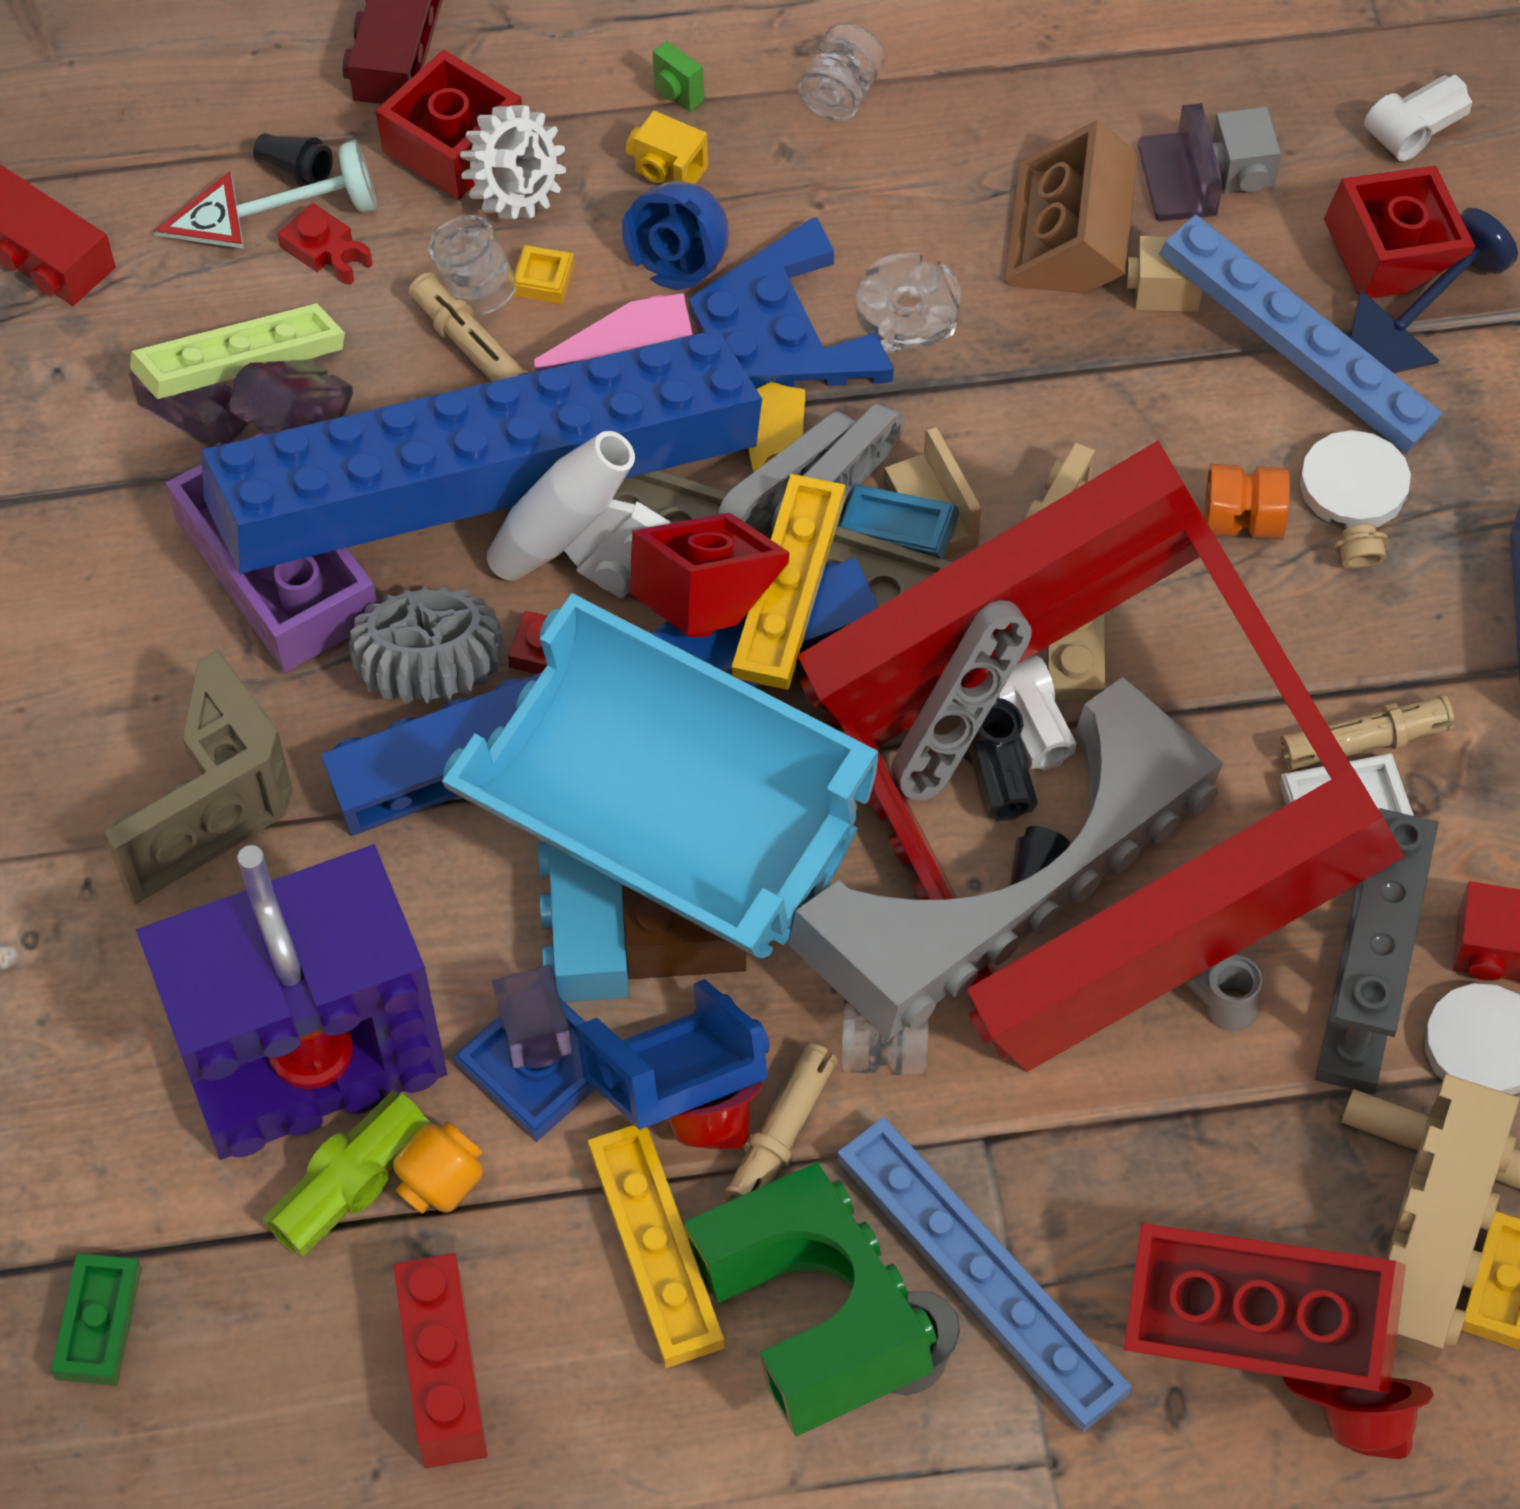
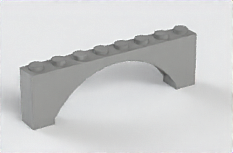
M1121 677L1083 706L1074 739L1083 747L1089 773L1090 803L1088 819L1082 831L1068 849L1050 865L1031 877L1004 889L972 897L947 900H912L879 896L851 890L838 880L796 910L788 945L889 1040L906 1026L910 1029H915L923 1024L934 1011L936 1004L947 995L951 994L953 997H957L964 993L973 984L979 971L993 962L995 965H1000L1006 961L1017 949L1020 940L1034 931L1036 934H1041L1047 930L1058 918L1061 909L1073 900L1077 904L1084 902L1097 889L1101 879L1114 870L1117 874L1125 871L1135 861L1144 846L1151 841L1159 844L1167 839L1177 827L1180 819L1189 812L1198 815L1204 811L1217 795L1218 789L1214 785L1223 762L1130 682Z

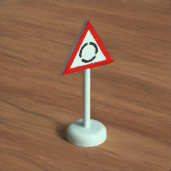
M355 139L345 142L339 148L338 156L342 172L340 176L237 205L233 176L231 171H229L152 232L154 236L244 249L239 218L342 188L347 189L354 207L359 212L368 213L375 211L378 206L365 157L358 141Z

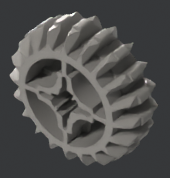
M425 585L418 591L411 592L404 588L400 595H383L381 604L371 603L366 605L365 613L355 617V627L350 630V655L358 680L365 682L368 691L381 692L383 699L390 700L395 697H401L404 704H408L414 699L424 700L426 704H429L431 699L444 698L450 701L451 696L458 692L466 695L471 694L473 685L488 683V675L498 671V661L502 658V630H500L495 609L486 606L483 597H470L468 590L463 589L457 592H450L448 586H443L439 590H428Z

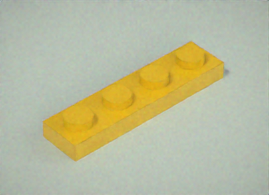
M790 474L771 536L772 541L790 552L789 563L748 612L732 663V676L744 681L789 690L798 660L797 655L801 650L845 502V484Z
M632 1125L589 1139V1152L665 1369L725 1349L723 1334L648 1127L639 1130Z

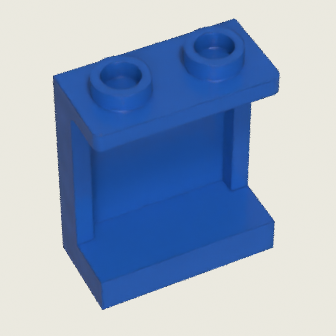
M706 979L693 983L696 1010L692 1014L625 1040H621L598 1018L576 1025L583 1077L639 1130L768 1079L765 1054L769 1052L770 1045L763 1025L759 1020L749 1017L735 1005L729 995H723Z

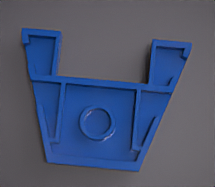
M817 217L809 219L689 298V312L699 333L718 329L756 389L769 382L794 387V381L824 380L827 386L847 385L848 378L873 377V384L893 381L894 368L876 332L823 348L789 279L834 264V249Z

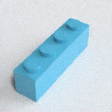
M545 842L538 843L540 878L550 877L551 893L540 894L542 929L553 928V945L542 946L545 982L556 981L557 995L564 1002L629 998L622 884Z

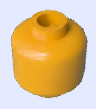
M448 1120L441 1127L434 1123H426L419 1128L393 1160L394 1172L402 1180L395 1191L422 1214L430 1205L441 1212H452L481 1180L484 1168L478 1158L484 1151Z

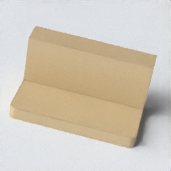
M935 426L925 430L924 453L884 467V481L892 492L952 503L957 506L960 513L945 552V557L978 545L981 507L938 428Z

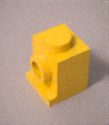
M657 111L651 113L642 127L637 126L633 129L626 143L625 152L626 155L634 158L635 172L642 174L645 178L655 183L677 180L696 184L708 168L707 133Z

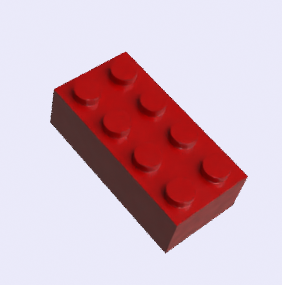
M1141 1223L1124 1351L1390 1393L1406 1265L1395 1260Z

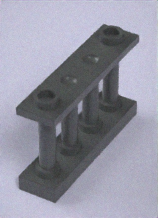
M1379 808V811L1406 857L1356 885L1315 1076L1316 1081L1356 1089L1373 1095L1378 1085L1387 1036L1395 1037L1439 824L1438 821Z

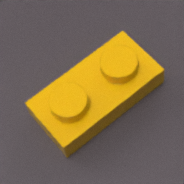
M1496 1211L1490 1229L1486 1230L1481 1248L1483 1253L1474 1285L1469 1291L1464 1310L1466 1314L1461 1331L1520 1350V1219Z

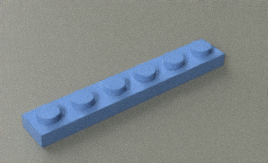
M1197 214L1165 241L1159 253L1161 257L1404 454H1407L1435 426L1443 413Z
M882 1117L837 1152V1162L1082 1433L1086 1432L1130 1395L1131 1384L885 1117Z

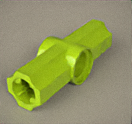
M392 1090L347 1135L337 1133L319 1147L308 1164L307 1174L263 1217L265 1226L288 1251L303 1258L349 1211L352 1214L359 1213L376 1200L387 1184L389 1172L393 1169L395 1156L419 1128L426 1123H430V1121L406 1095Z

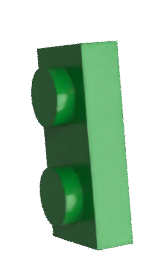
M76 1253L51 1367V1373L55 1380L118 1385L142 1269L138 1259Z

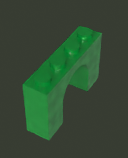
M818 1162L683 1222L700 1274L717 1303L775 1277L797 1271L826 1273L842 1280L852 1289L845 1304L828 1320L759 1352L768 1390L795 1437L934 1373L930 1345L937 1342L934 1328L923 1308L918 1307L912 1310L906 1300L908 1299V1291L897 1267L893 1263L884 1266L880 1260L881 1250L870 1225L866 1221L857 1224L853 1218V1204L843 1183L840 1180L831 1183Z

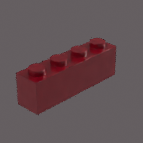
M365 0V10L358 11L355 17V43L353 49L347 48L343 57L344 79H350L353 101L383 104L424 67L443 0Z

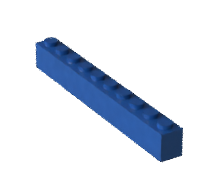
M856 558L842 563H826L800 653L879 607ZM748 613L737 626L715 630L708 637L686 636L670 622L663 623L651 634L732 675V663ZM799 658L794 672L804 669ZM542 673L526 679L514 678L507 680L491 692L472 699H455L444 705L439 711L417 719L404 718L391 724L387 730L363 739L357 737L346 739L338 743L333 750L322 753L323 762L351 836L459 797L449 791L442 782L443 771L450 756L457 749H464L475 733L485 738L487 743L492 733L498 727H505L516 712V703L525 685L531 680L537 681ZM742 680L743 682H745V683H747V684H749V685H751V686H753V687L758 686V685H761V684H758V683H753V682H749V681H744V680Z

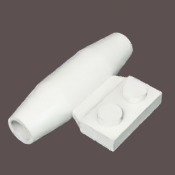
M603 431L556 461L512 507L487 551V562L491 570L504 580L515 581L565 551L577 566L576 572L593 581L602 589L623 599L630 592L632 531L672 523L638 501L630 504L613 499L635 461V453L628 440L619 433Z

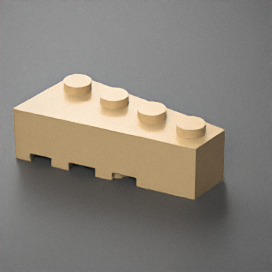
M1448 1074L1445 1075L1429 1112L1386 1256L1388 1260H1395L1406 1265L1396 1349L1436 1361L1443 1350L1444 1344L1454 1348L1457 1344L1466 1311L1456 1308L1462 1286L1472 1289L1478 1274L1483 1253L1473 1249L1480 1228L1489 1230L1496 1212L1500 1195L1491 1191L1497 1171L1506 1173L1514 1150L1516 1137L1509 1135L1520 1097Z

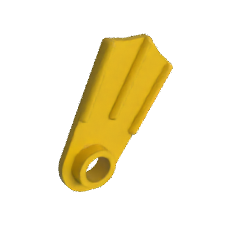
M769 382L757 388L758 393L762 397L757 445L748 448L753 472L804 434L805 389L788 387L775 382Z

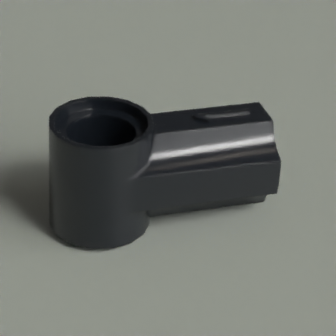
M1003 698L996 699L963 756L973 765L986 816L995 818L996 822L1015 820L1023 814L1033 812L1038 804L1019 737L1024 727L1023 717L1019 709L1012 702ZM984 729L992 731L998 738L989 735Z

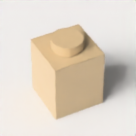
M1140 236L1137 257H1127L1126 289H1135L1136 310L1199 312L1202 289L1159 255L1165 241L1170 237Z

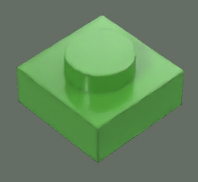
M665 41L653 51L654 86L664 98L676 101L691 112L704 102L703 67L673 44Z

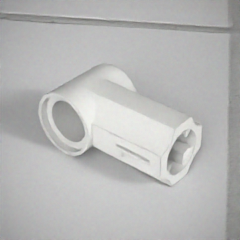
M1444 75L1403 99L1397 93L1386 95L1368 112L1364 121V127L1399 161H1407L1425 148L1433 134L1470 114L1473 102L1468 95L1467 85L1457 75L1451 77Z
M1038 655L1029 657L1016 665L998 698L1012 702L1019 709L1023 717L1024 727L1019 737L1030 768L1046 771L1060 766L1064 760L1075 754L1077 743L1054 701L1055 691L1047 666Z

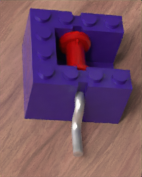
M375 844L272 881L270 880L262 850L254 845L245 846L239 851L237 858L246 890L136 929L219 1160L230 1156L246 1157L261 1150L267 1142L289 1134L300 1136L316 1130L323 1123L322 1116L343 1108L349 1114L364 1113L377 1106L380 1100L384 1099L392 1090L397 1093L403 1091L408 1093L419 1092L432 1086L438 1078L448 1075L426 969Z

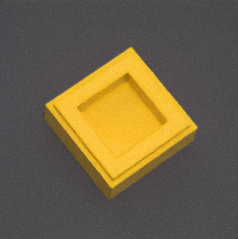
M523 245L511 282L512 296L563 304L575 266L574 253Z

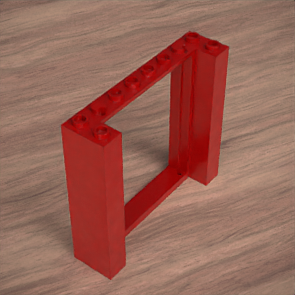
M1159 440L797 655L807 674L799 679L812 705L816 709L822 708L827 719L835 729L842 726L846 735L878 751L876 776L869 797V803L881 820L889 818L895 830V833L888 837L889 842L905 867L912 863L919 877V880L912 884L919 900L955 899L957 896L904 793L896 782L892 770L879 746L912 727L974 617L981 608L994 601L1005 600L1017 605L1031 626L1032 636L1026 650L1017 663L1018 665L1200 557L1330 776L1331 780L999 971L995 972L991 963L980 970L973 984L966 990L976 1008L968 1013L970 1020L986 1045L992 1043L1002 1060L1005 1061L1011 1057L1026 1072L1406 857ZM1009 623L1004 630L996 628L992 634L995 637L999 631L1008 632L1012 626ZM993 651L991 655L995 657L996 653ZM979 667L970 670L962 678L961 686L963 688L978 686L986 678L988 669Z

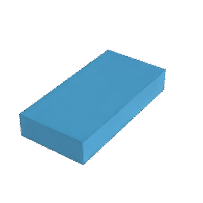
M855 484L839 527L943 559L960 512L957 506L952 503Z

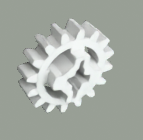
M525 105L496 106L492 108V115H479L477 121L481 130L467 131L465 135L473 144L472 149L461 151L460 154L461 158L470 161V169L465 170L461 174L462 179L473 180L475 186L469 193L470 198L484 199L482 211L485 213H498V218L501 219L535 217V209H548L550 204L546 194L560 193L561 190L554 181L555 174L566 173V167L557 164L556 156L565 152V147L553 145L552 139L558 132L556 126H543L545 114L542 112H530L529 106Z

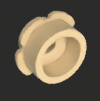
M1355 525L1343 530V539L1338 540L1333 546L1335 552H1340L1343 567L1351 569L1365 568L1377 565L1386 559L1384 546L1387 545L1388 536L1385 533L1376 532L1374 525Z

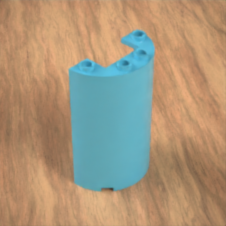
M571 593L561 609L555 608L548 614L541 627L540 642L547 662L546 668L537 681L531 680L525 685L518 697L516 712L505 727H498L492 733L487 743L485 738L475 733L464 749L459 748L454 751L443 771L442 782L444 786L456 795L757 958L770 956L773 947L768 945V943L774 940L784 945L789 940L796 910L824 891L838 870L858 827L853 825L856 821V800L863 804L869 801L876 776L878 751Z

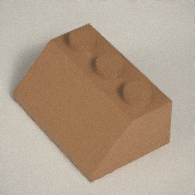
M1095 120L1020 160L1005 281L1009 285L1086 294L1125 275L1137 152L1100 121Z

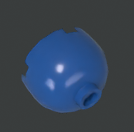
M675 180L651 187L633 202L631 209L625 213L622 220V237L628 255L636 267L643 263L649 271L658 274L652 276L650 280L660 286L680 290L697 285L713 272L722 261L728 247V220L723 207L710 192L697 184Z

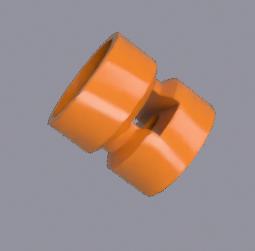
M1210 463L1206 485L1204 518L1214 535L1236 537L1241 529H1248L1252 538L1283 540L1289 509V469L1257 466L1252 474H1246L1241 465Z

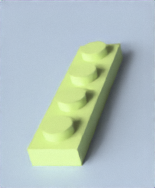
M316 303L131 351L130 369L157 399L343 350L345 332Z

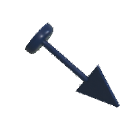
M1467 208L1460 213L1475 244L1473 252L1449 267L1396 321L1361 290L1350 338L1393 373L1438 363L1440 360L1405 329L1470 264L1487 273L1499 274L1510 268L1517 261L1518 250L1516 242L1501 222L1489 213L1477 208Z

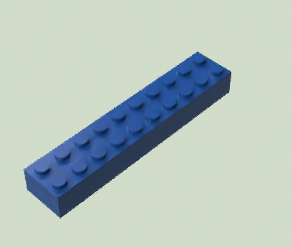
M716 329L202 449L203 499L239 574L513 507L556 461L603 431L619 433L628 440L634 450L635 461L625 479L755 447L757 445L762 397L720 331Z

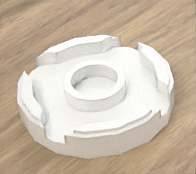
M1350 430L1332 433L1313 445L1304 458L1300 488L1305 503L1319 518L1331 523V519L1345 523L1344 528L1361 524H1371L1376 528L1395 518L1402 509L1409 493L1411 473L1406 458L1392 443L1373 433Z
M1473 983L1451 990L1436 1003L1424 1031L1425 1054L1434 1073L1442 1080L1448 1074L1511 1095L1520 1093V995L1493 984Z

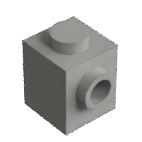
M1267 107L1217 113L1212 143L1208 146V161L1211 173L1219 174L1224 193L1255 192L1261 189L1275 188L1281 152Z

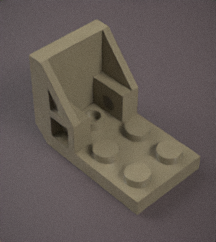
M218 650L202 658L197 663L183 735L187 754L202 775L192 781L188 780L176 784L161 799L142 810L131 811L123 815L113 827L104 831L124 889L135 905L285 817L292 793V785L278 731Z

